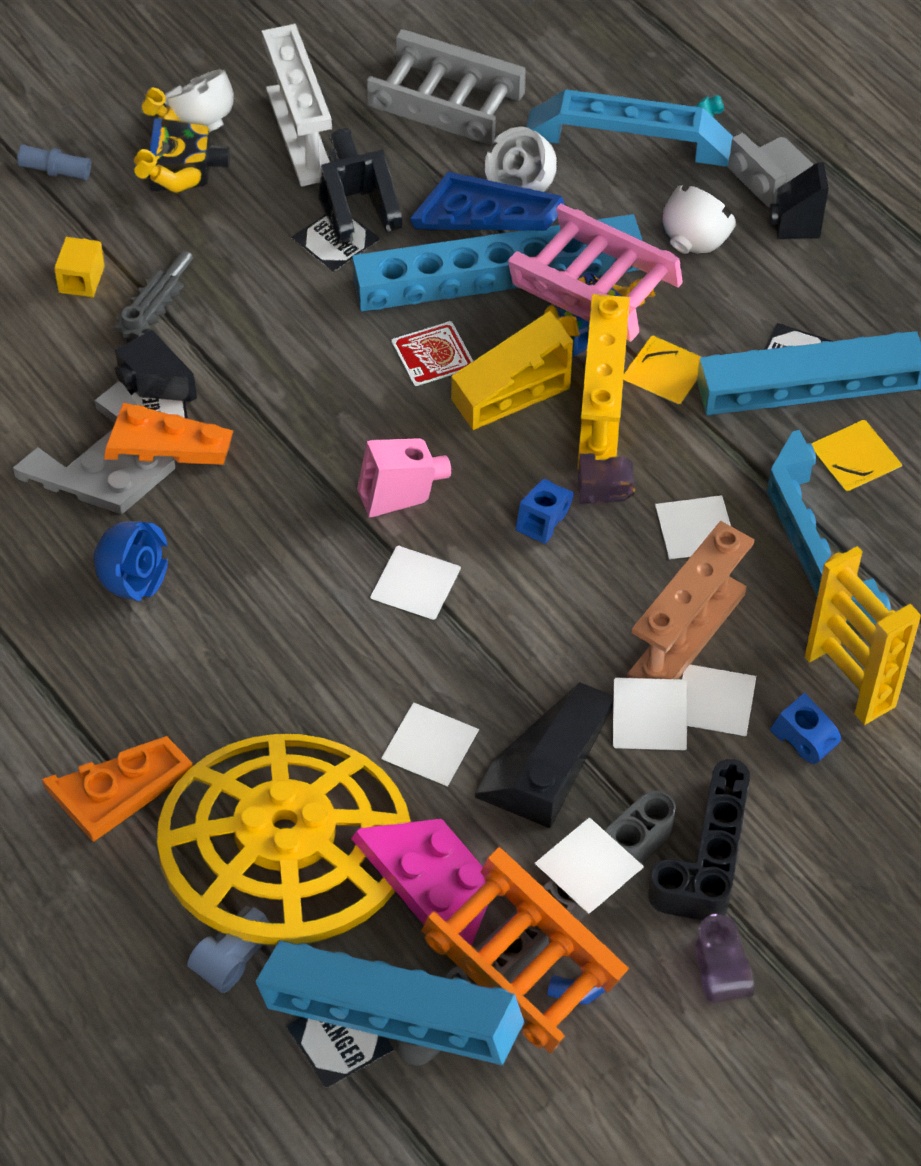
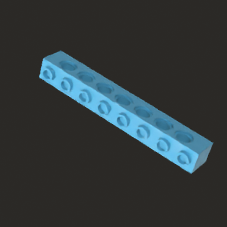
M634 214L597 219L643 241ZM560 225L550 226L547 231L522 230L352 255L353 281L361 312L380 310L388 307L519 288L513 285L508 260L516 251L529 257H536L560 231ZM572 238L548 266L558 271H565L588 245ZM601 252L581 276L586 273L603 276L617 259ZM631 266L625 273L640 269Z

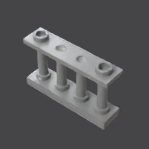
M401 29L396 36V62L398 64L386 81L371 76L367 80L368 106L492 146L495 140L496 116H493L504 97L516 101L521 100L525 93L526 68ZM411 67L428 72V75L417 91L399 86ZM442 77L459 82L448 101L431 96ZM473 87L491 92L480 111L462 106Z

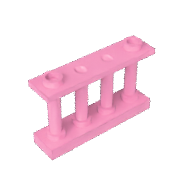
M560 203L556 208L560 231L536 257H529L516 251L508 260L513 285L590 322L592 294L608 295V291L631 266L640 269L647 274L627 296L630 297L626 340L631 342L639 333L636 308L661 280L676 287L683 283L679 258L670 251L660 250L587 216L581 210H574ZM572 238L588 245L565 271H558L548 266ZM601 252L617 259L595 285H587L577 280Z

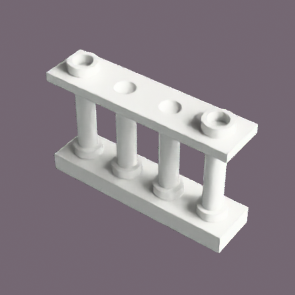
M296 24L262 30L263 44L278 85L266 87V92L300 186L320 183L321 165L330 163L319 135L320 131L332 129V119Z

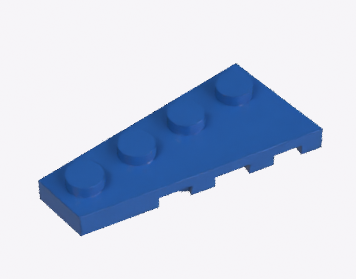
M447 172L410 220L414 229L547 231L558 217L556 208L560 203L563 205L565 203L561 195Z

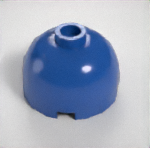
M128 521L120 522L107 529L97 543L93 555L96 575L101 585L114 595L124 599L141 601L143 596H153L163 582L168 564V559L162 558L161 546H168L161 528L154 523Z

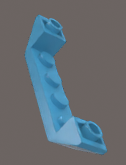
M567 89L531 109L526 128L541 134L550 143H559L563 124L697 142L695 162L726 167L729 164L731 141L733 138L720 123L701 107Z
M796 430L792 431L771 468L767 494L816 596H818L823 566L831 557V551L825 538L821 539L816 530V520L813 511L810 508L806 509L802 501L799 484L810 481L812 466L816 464V455L813 446L810 443L806 444L801 431ZM874 578L863 581L890 611L889 599L886 593L880 592ZM852 596V601L862 610V612H863V613L871 620V622L875 625V624H876V621H875V620L871 617V615L861 606V604Z

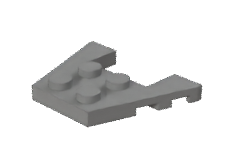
M120 381L95 400L96 410L114 423L123 402L132 405L137 404ZM111 430L67 467H64L37 447L15 465L13 470L15 477L21 481L28 482L31 479L43 483L45 489L56 493L59 490L75 494L80 501L122 515L175 470V462L172 456H154L153 461H138V455L118 454V460L104 459Z

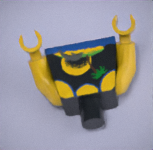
M151 88L145 95L146 99L142 103V110L149 116L158 114L159 118H154L150 151L142 149L137 153L134 158V163L136 164L134 170L139 178L144 179L149 176L151 191L170 190L174 193H179L189 188L203 187L208 184L210 167L230 166V147L211 146L210 130L207 126L180 121L170 106H163L166 97L161 90Z

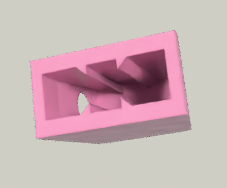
M420 438L367 441L357 490L368 516L375 517L426 502L429 499L433 480L450 478L451 464L446 455L432 457L425 441Z

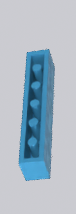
M917 331L700 357L697 384L706 415L921 389V341Z
M279 941L255 981L268 1009L503 1065L524 1023L515 994L498 987L491 989L469 984L465 980L458 978L451 980L433 976L418 969L412 971L390 966L383 961L371 962L351 957L343 952H327L314 949L303 943L296 945Z

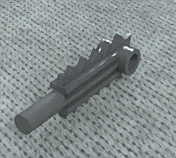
M185 250L181 251L164 274L163 271L159 270L156 274L152 273L150 279H145L146 287L138 288L139 296L130 297L132 305L124 306L121 315L116 316L118 323L114 326V331L121 332L123 338L131 342L151 330L150 324L159 323L157 315L166 314L164 306L173 305L171 297L180 296L179 290L184 288L183 284L179 282V277L193 261L191 253Z

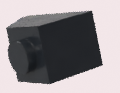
M824 162L815 163L777 189L775 204H770L769 222L770 225H776L778 239L820 238L829 190Z
M153 330L115 350L117 360L115 373L117 378L125 387L130 386L139 397L189 402L197 399L194 373Z

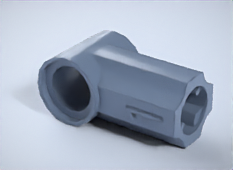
M245 906L236 915L247 920L270 923L265 914L254 906L252 908ZM220 932L215 938L213 936L204 938L195 947L189 957L187 966L218 991L225 993L239 981L246 968V962L263 944L243 941L237 936Z

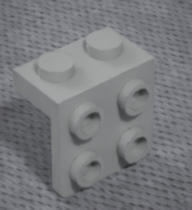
M744 133L733 137L731 141L728 168L768 208L770 204H775L779 187L814 165L784 137L777 138L761 147H758Z

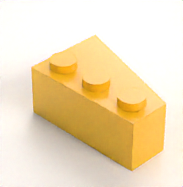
M551 310L452 375L451 400L472 430H475L570 389L572 338Z

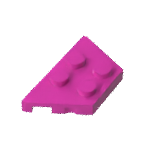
M442 819L360 828L351 838L423 925L434 911L446 922L485 883L484 876L480 873L483 866ZM487 906L459 933L470 946L473 944Z

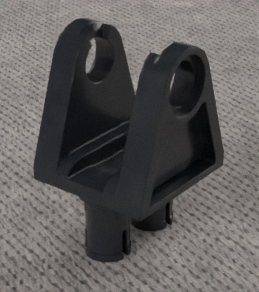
M349 128L338 129L330 135V141L334 148L328 152V158L331 162L321 165L318 193L320 204L339 244L353 241L352 233L355 230L346 196L353 194L369 195L387 232L402 228L401 211L383 149L362 155L358 154L351 135L352 132Z

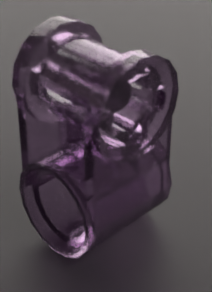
M723 914L707 916L699 927L696 954L708 1002L712 1004L753 996V975L750 964L745 957L735 922Z

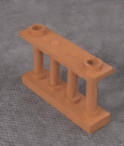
M719 521L632 628V634L648 642L650 646L627 673V678H680L686 668L745 596L747 586L730 577V573L754 545L755 539Z

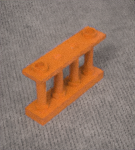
M498 847L487 858L480 872L484 876L485 883L446 922L434 911L427 918L421 931L425 934V940L436 953L440 955L446 954L478 986L491 989L498 987L515 994L524 1020L522 1025L524 1036L532 1045L539 1049L544 1048L551 1054L565 1037L557 1028V1025L594 987H602L609 993L629 968L502 848ZM497 895H504L516 906L517 913L477 952L459 933ZM529 926H537L549 937V944L509 983L491 964ZM561 956H569L581 967L582 974L542 1014L524 995Z

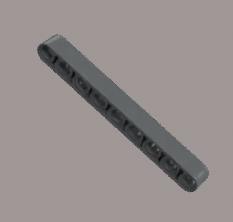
M663 791L647 792L604 831L617 843L629 841L635 844L634 846L620 845L642 864L671 836L676 809L675 802L670 795ZM657 815L662 817L663 819L654 820L649 818L648 816ZM552 879L543 886L579 922L588 914L576 901L565 900L560 897L567 893ZM517 911L478 945L475 950L479 952L512 919ZM529 926L508 947L519 953L513 956L501 954L491 966L511 983L549 944V937L538 927ZM459 966L454 967L443 977L451 980L458 978L465 980L469 984L477 985L470 981L471 978ZM397 1040L398 1054L403 1061L411 1065L426 1064L441 1051Z

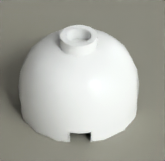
M218 69L190 80L191 83L183 88L178 86L165 94L166 107L170 106L180 121L205 125L210 131H213L223 125L221 118L230 112L234 93L225 70Z
M523 126L509 128L498 135L494 140L497 144L493 148L492 153L488 152L485 158V174L487 179L545 192L553 182L556 174L557 160L552 145L538 132Z
M679 185L665 205L662 221L667 235L671 238L670 243L675 249L682 253H689V251L693 253H708L719 248L736 226L735 218L732 213L727 218L721 212L725 205L709 193L690 186L687 191H682V185Z

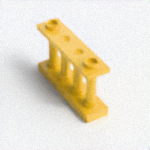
M592 294L577 469L615 472L630 297Z
M856 546L844 554L841 552L834 554L823 566L805 658L810 663L827 653L859 690L854 714L863 725H866L896 707L921 615L911 604L898 611H889L857 576L863 551ZM852 596L861 604V606H862V607L871 615V617L876 621V624H875V625H874V624L871 622V620L862 612V610L852 601ZM847 620L871 645L870 648H868L867 645L850 628V626L846 623ZM841 643H843L845 647L853 654V656L861 663V665L865 668L864 671L845 651V649L841 646Z

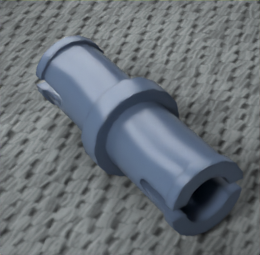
M24 144L20 146L17 164L19 167L47 171L49 176L56 177L58 174L86 181L90 175V158L63 154L60 149L56 148L48 151Z

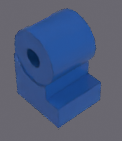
M547 479L541 480L520 502L516 531L546 544L553 536L554 527L566 516L573 500V491L560 487Z
M805 692L780 713L770 729L780 741L786 738L794 746L797 753L812 764L818 763L841 741L837 727Z

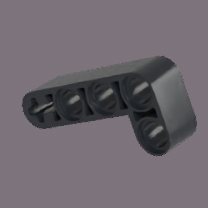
M725 759L717 763L713 769L697 864L665 859L653 867L648 897L652 907L657 911L703 921H716L726 914L733 887L750 782V771L741 761ZM725 785L733 787L732 795L724 794ZM716 819H726L731 823H721ZM710 855H720L725 859L716 860L710 857ZM664 883H670L672 885H675L677 888L666 889L663 888L661 885ZM712 891L717 893L719 896L709 897L706 896L703 892Z

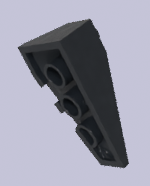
M579 682L492 761L475 792V798L551 828L614 706V695Z

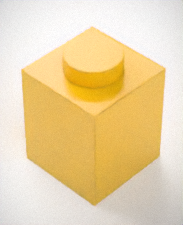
M73 237L65 238L54 267L59 293L94 298L105 267L101 241Z

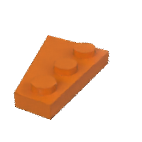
M123 402L106 445L104 459L118 460V454L138 455V461H153L154 456H172L178 463L224 465L231 444L233 430L222 428L215 424H206L183 418L180 415L155 411L141 405Z
M165 736L119 752L118 757L97 765L90 762L78 766L79 771L57 778L55 774L43 778L42 783L44 789L90 840L95 842L175 785L193 765L184 753Z

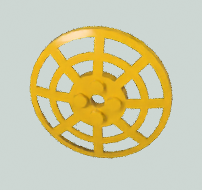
M271 734L251 737L229 744L204 757L180 778L163 805L158 821L157 849L161 870L170 890L182 906L198 920L223 934L228 933L237 936L243 941L266 945H277L279 941L297 945L300 943L322 941L347 932L374 915L395 893V890L384 877L378 883L360 866L366 856L357 845H355L353 851L348 856L333 844L336 825L366 828L409 823L411 821L407 805L396 784L382 768L365 755L346 745L321 737L302 734ZM285 747H305L323 750L343 757L346 760L333 766L328 762L313 757L286 754ZM269 748V756L246 761L230 769L225 774L210 769L212 766L232 756L255 749ZM288 765L309 767L325 774L312 784H308L299 780L289 779ZM271 766L272 781L250 788L235 780L250 771ZM363 768L376 778L390 794L397 814L372 811L364 791L350 776ZM194 780L211 786L199 804L195 824L170 830L175 804L185 789ZM340 783L352 795L359 810L334 809L331 801L325 794ZM221 792L239 800L233 817L208 821L211 808ZM280 820H290L296 824L292 828L278 829L274 826ZM234 833V839L240 852L227 865L215 851L210 837ZM194 840L197 841V846L203 860L212 872L218 876L203 896L198 894L180 873L171 847ZM322 857L335 867L333 871L319 878L299 883L298 869L308 867ZM254 863L266 869L281 871L282 884L259 882L245 877L243 874ZM347 878L366 895L357 903L336 914L318 920L302 922L300 898L325 892L342 883ZM232 887L256 897L283 899L285 924L247 920L227 913L218 908L217 905Z

